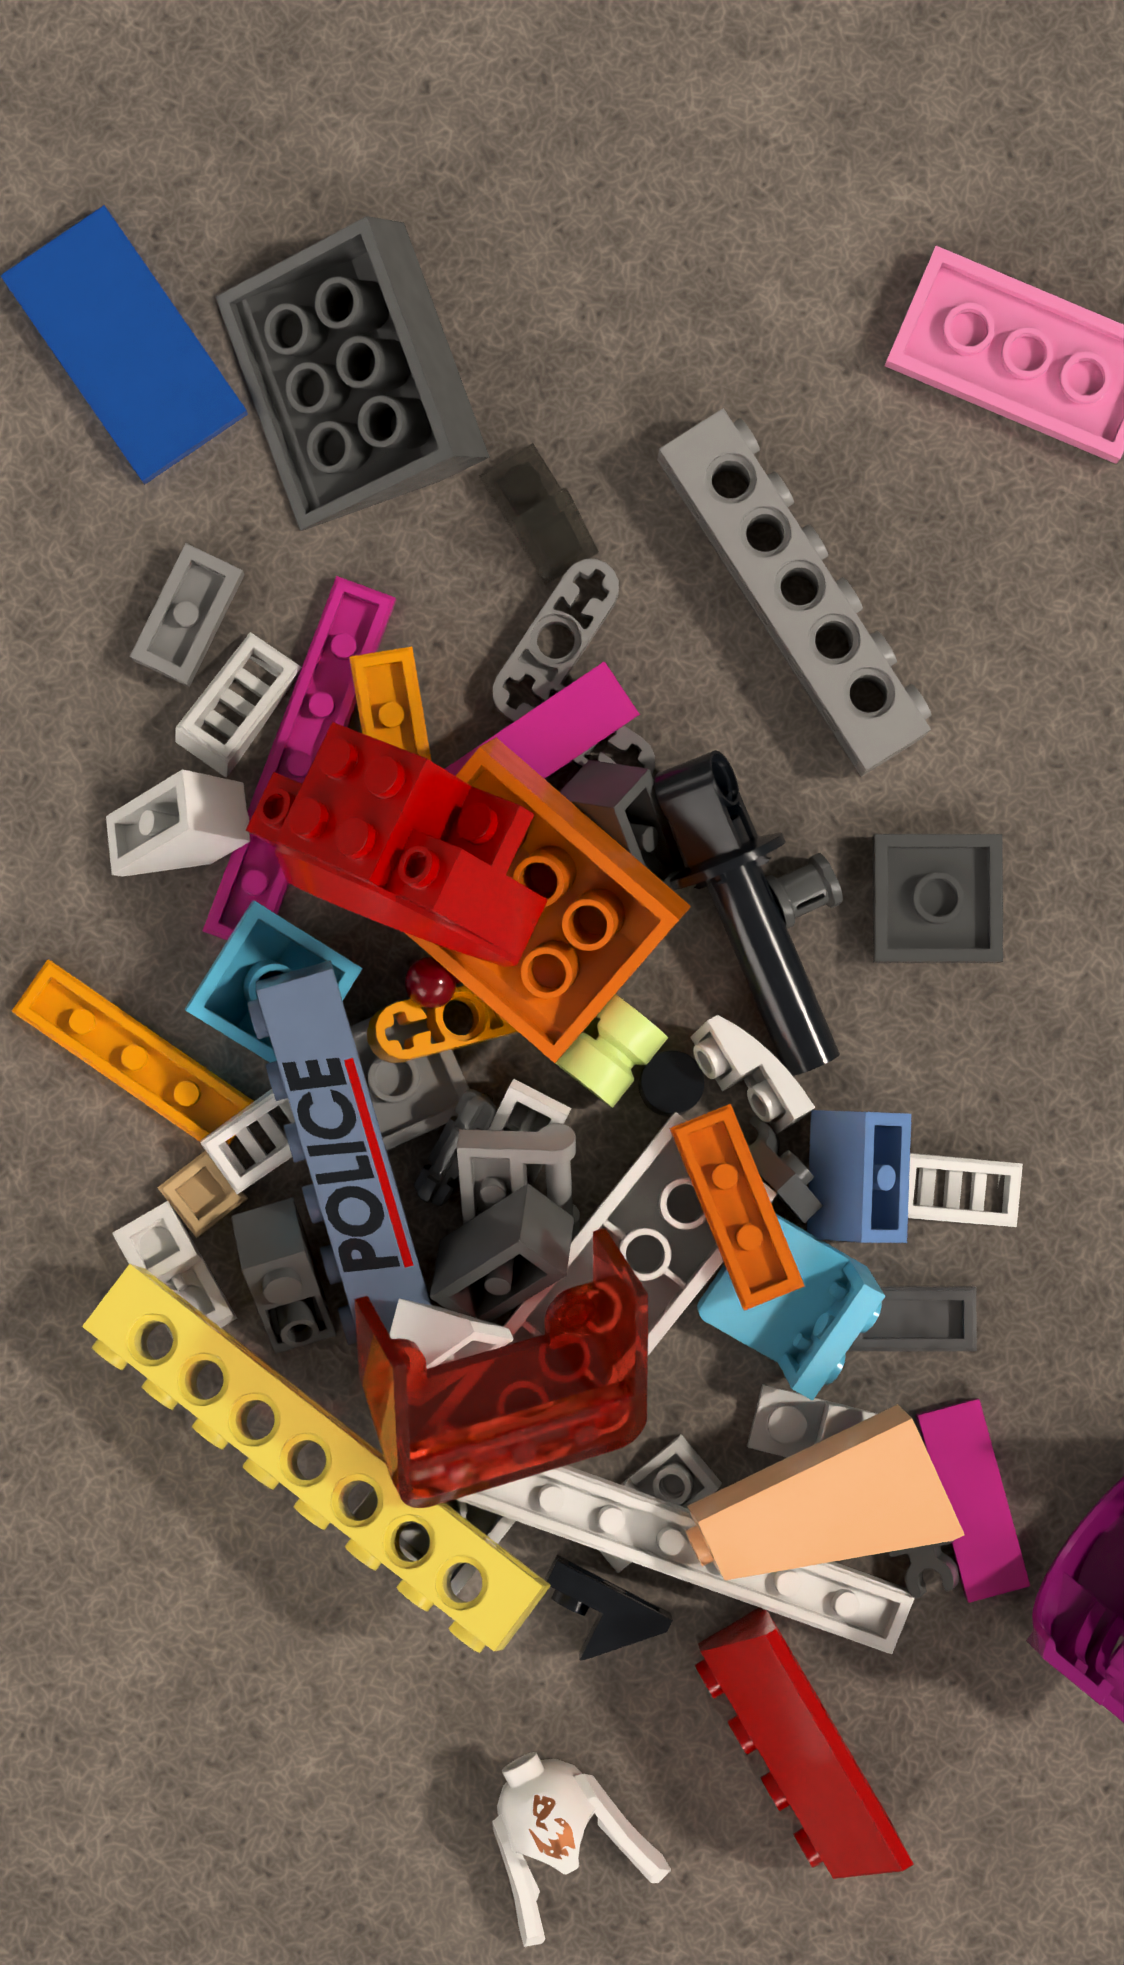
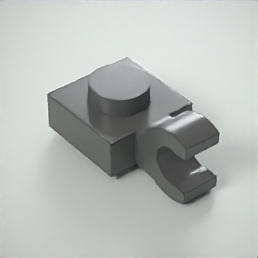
M754 1116L750 1123L758 1131V1137L748 1147L760 1177L767 1186L777 1193L776 1196L805 1223L823 1206L806 1186L814 1176L791 1151L786 1150L778 1157L780 1149L778 1135L767 1122H763L758 1116Z

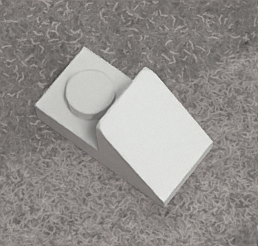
M762 1384L747 1447L787 1458L878 1413L819 1398H814L812 1401L800 1393Z

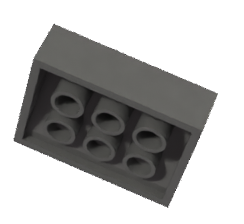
M366 216L215 296L300 531L438 483L490 458L404 222Z

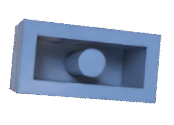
M811 1111L809 1171L814 1178L809 1182L808 1188L823 1206L807 1220L808 1233L819 1240L860 1243H907L911 1114Z

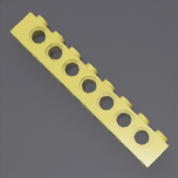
M129 1264L82 1327L97 1338L92 1346V1349L120 1370H123L128 1363L147 1378L141 1387L150 1396L171 1410L179 1403L197 1417V1420L192 1425V1428L197 1433L222 1450L229 1442L248 1457L242 1467L250 1475L272 1490L280 1482L299 1497L293 1507L302 1516L323 1530L332 1523L351 1538L345 1545V1548L355 1558L375 1571L381 1564H384L402 1579L396 1587L401 1594L427 1612L433 1604L454 1620L448 1628L450 1632L474 1651L481 1653L485 1646L493 1651L503 1650L551 1585L430 1490L418 1486L416 1479L147 1269ZM166 1324L172 1332V1347L164 1357L156 1360L148 1351L147 1339L150 1332L156 1326ZM210 1363H215L223 1373V1386L216 1396L205 1399L198 1391L197 1377L203 1367ZM265 1402L274 1413V1426L267 1436L262 1439H256L248 1430L247 1416L255 1405ZM316 1442L325 1452L326 1464L319 1476L309 1480L299 1471L297 1458L300 1450L306 1444ZM361 1482L370 1484L376 1491L378 1498L376 1510L365 1520L356 1518L348 1506V1497L351 1490ZM413 1522L421 1524L427 1530L430 1538L427 1553L417 1561L408 1559L402 1553L399 1545L401 1532L407 1525ZM463 1563H469L476 1567L482 1577L481 1591L470 1602L459 1599L451 1588L452 1574Z

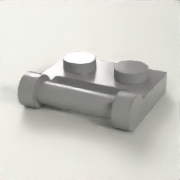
M556 1123L543 1127L539 1132L459 1129L457 1158L463 1225L528 1184L526 1164H545L547 1198L574 1217L573 1239L581 1227L580 1213L578 1208L573 1205L570 1160L576 1154V1137L572 1128L565 1124Z

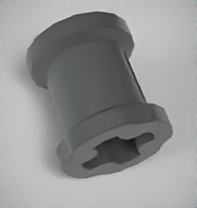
M821 853L811 856L807 865L779 878H775L772 874L765 876L787 929L794 926L795 918L824 905L834 908L843 902L839 881L830 863Z

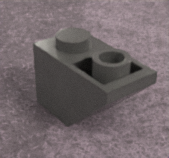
M293 1197L232 1215L241 1269L275 1354L336 1336L308 1237Z

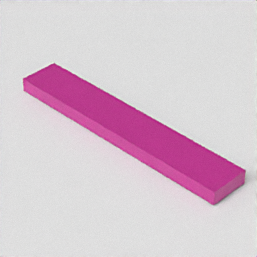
M336 576L247 811L249 822L273 772L303 783L331 723L335 722L349 728L357 706L349 657L378 651L396 603L395 597ZM250 833V842L233 851L202 930L224 940L229 939L252 900L278 915L290 884L287 882L276 857V847Z

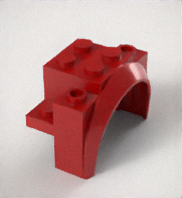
M335 722L331 723L303 783L273 772L245 830L276 847V857L287 882L291 885L381 924L503 967L518 964L548 899L506 875L534 813L519 804L467 784L425 757Z

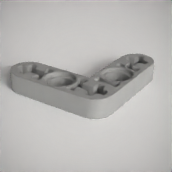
M583 559L574 563L567 570L497 675L493 684V702L497 711L509 722H515L534 709L526 703L519 705L516 710L507 705L510 694L504 689V686L509 680L515 684H520L525 677L531 679L534 682L532 694L542 702L549 699L551 693L556 694L565 688L562 685L617 601L619 580L615 571L607 563L598 559ZM594 573H597L604 578L601 589L608 595L603 601L597 598H592L588 601L581 612V617L591 619L592 622L587 629H583L572 615L554 609L559 601H563L571 609L580 593V588L574 581L579 576L589 580ZM562 625L572 633L574 646L567 656L560 659H552L540 651L537 639L540 632L547 626ZM626 726L614 732L616 735L607 741V745L620 753L627 752L630 747L636 748L640 752L637 763L642 768L649 769L652 775L655 769V755L651 745ZM598 743L570 762L582 768L588 762L585 756ZM600 752L598 761L616 764L611 758Z

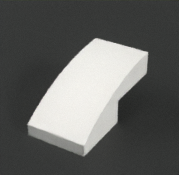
M168 1201L112 1233L129 1264L147 1269L222 1328L237 1319L184 1224ZM165 1324L166 1328L168 1329V1331H169V1333H170V1335H171V1337H172V1339H173L171 1330H170L169 1327Z

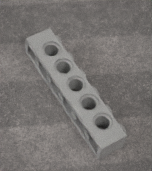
M723 408L659 448L657 461L862 777L924 738L931 730L925 721L932 716L931 711L917 688L913 684L904 688L892 670L891 666L897 663V659L883 635L879 631L869 634L856 613L863 610V607L851 585L843 577L835 581L822 561L828 557V552L819 535L809 524L801 528L788 509L789 506L794 504V500L782 478L775 471L767 475L757 461L754 454L760 451V447L747 424L741 418L732 422ZM733 471L743 477L747 490L737 498H725L715 491L712 479L720 472ZM764 523L771 525L778 531L781 544L769 552L758 551L749 544L746 537L747 530L756 524ZM792 576L803 577L812 584L815 598L806 605L791 604L782 595L781 583ZM825 629L840 631L848 640V654L839 659H830L823 656L816 647L815 636ZM859 682L874 684L882 693V708L871 713L858 710L851 702L850 688Z

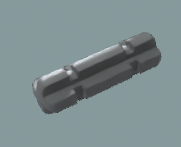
M469 1089L462 1095L454 1110L459 1116H452L449 1119L428 1157L432 1165H425L414 1183L418 1197L424 1202H431L437 1206H442L448 1202L457 1186L452 1180L459 1179L457 1158L459 1129L487 1130L497 1113V1106L493 1103V1098L486 1093Z

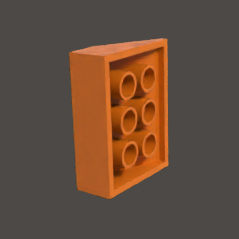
M495 737L476 750L457 773L456 777L475 788L519 804L534 813L506 875L548 899L518 964L515 966L503 967L413 935L405 934L552 1062L556 1063L691 906Z

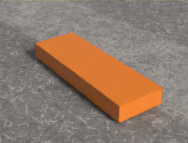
M731 1104L669 1128L742 1309L744 1311L804 1287L805 1285Z

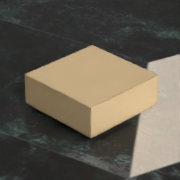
M206 1150L157 1187L196 1238L200 1237L248 1199L243 1191L236 1194Z

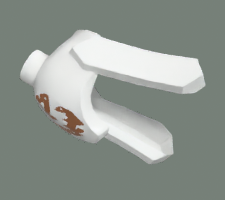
M536 1752L526 1754L502 1769L507 1782L503 1785L497 1804L498 1817L492 1821V1826L509 1876L515 1900L519 1931L524 1947L542 1944L545 1940V1935L536 1902L540 1890L523 1855L545 1862L563 1874L576 1870L579 1867L578 1856L581 1839L585 1827L594 1813L598 1817V1826L651 1883H659L671 1871L664 1856L624 1817L594 1776L582 1774L575 1765L558 1759L540 1760Z

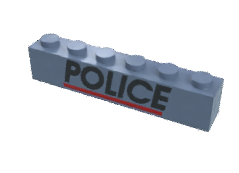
M331 960L257 981L256 992L258 999L247 1002L257 1039L270 1036L277 1061L267 1063L266 1069L275 1100L280 1101L288 1098L295 1122L284 1125V1130L294 1163L306 1160L313 1184L302 1186L312 1224L324 1221L331 1244L320 1247L329 1282L330 1284L343 1282L349 1305L339 1307L338 1311L347 1343L350 1345L360 1342L365 1360L384 1355L399 1299L431 1305L336 976Z

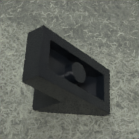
M556 1555L545 1577V1581L551 1585L550 1587L555 1589L551 1599L561 1606L583 1616L586 1615L589 1607L599 1612L579 1652V1660L581 1661L666 1633L673 1621L670 1612L559 1555Z

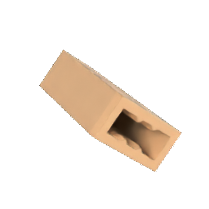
M898 1404L688 1505L687 1507L696 1526L685 1531L701 1566L703 1567L713 1562L724 1580L948 1542L965 1535L912 1417Z

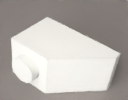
M183 769L106 816L112 875L121 877L209 865L250 842L249 832L245 831L249 824V816L246 809L244 783Z

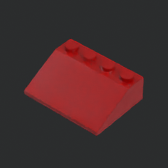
M759 1607L698 1643L700 1652L704 1657L702 1661L695 1664L700 1677L714 1699L725 1693L737 1715L727 1722L746 1755L758 1749L770 1772L760 1778L778 1810L782 1811L791 1806L803 1826L793 1835L812 1868L824 1862L832 1878L837 1879L901 1872L914 1865L891 1820L768 1610Z

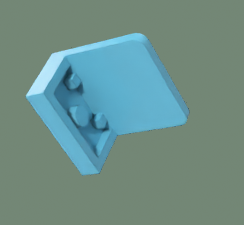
M776 1214L805 1286L744 1311L726 1267L723 1265L699 1300L697 1310L702 1320L776 1361L782 1369L791 1389L813 1401L823 1385H829L838 1377L845 1363L846 1352L859 1333L867 1332L874 1325L879 1317L885 1294L867 1266Z

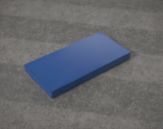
M105 205L0 275L144 485L248 415L244 405Z

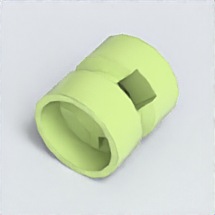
M615 994L555 1064L596 1097L613 1108L634 1082L631 1071L632 1067L635 1064L647 1065L668 1037L645 1016Z

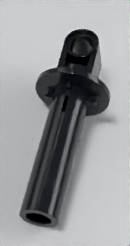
M714 750L657 773L654 786L658 803L672 826L688 864L685 869L669 880L673 890L695 884L694 888L696 889L707 886L780 1061L792 1076L811 1071L834 1060L840 1055L761 867V865L767 864L771 859L766 854L785 844L786 841L783 834L779 832L763 836L757 835L740 795L733 768L720 751Z

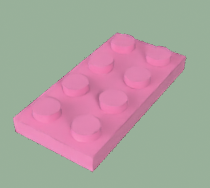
M935 246L885 363V367L1117 464L1124 452V325Z

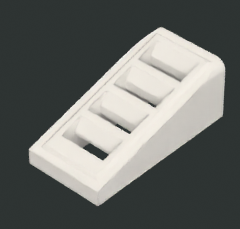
M250 632L176 726L175 742L221 775L227 777L297 679L302 667ZM252 654H255L256 656H258V657H259L260 659H262L263 661H261V660H259V659H257V658H254V657H252L251 655H252ZM249 658L277 677L271 686L243 668ZM234 680L261 698L256 706L229 689ZM219 701L245 718L239 727L213 710ZM204 722L228 738V742L224 745L202 730L201 727Z
M272 1089L200 1141L236 1194H239L292 1158L286 1134L269 1111L279 1105L291 1123H294L295 1120L288 1098L276 1101ZM256 1120L276 1146L268 1154L248 1128ZM234 1135L238 1137L255 1161V1164L248 1169L244 1168L226 1142Z
M910 1153L908 1218L1017 1227L1023 1164ZM919 1167L917 1203L913 1204L916 1169ZM936 1169L946 1170L943 1207L933 1206ZM963 1171L972 1172L969 1209H959ZM987 1174H999L998 1185L1000 1176L1005 1175L1002 1213L984 1211Z

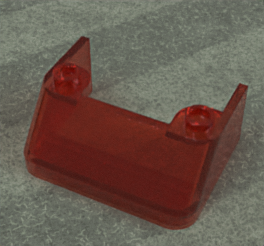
M606 1228L593 1231V1281L568 1288L557 1295L548 1306L545 1314L544 1335L428 1369L426 1368V1359L415 1342L403 1338L391 1339L368 1296L355 1299L359 1377L390 1479L401 1500L410 1507H432L621 1449L633 1442L646 1425L648 1293Z

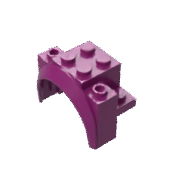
M1124 1476L1091 1508L1055 1557L1037 1593L1032 1612L1033 1632L1026 1639V1642L1044 1660L1123 1723L1124 1640L1114 1652L1113 1649L1120 1636L1124 1637Z

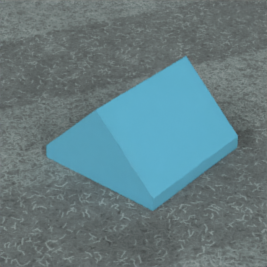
M252 900L184 1010L268 1062H274L277 1060L270 1036L257 1039L247 1002L258 999L256 982L331 960L343 1000L363 968L255 900Z

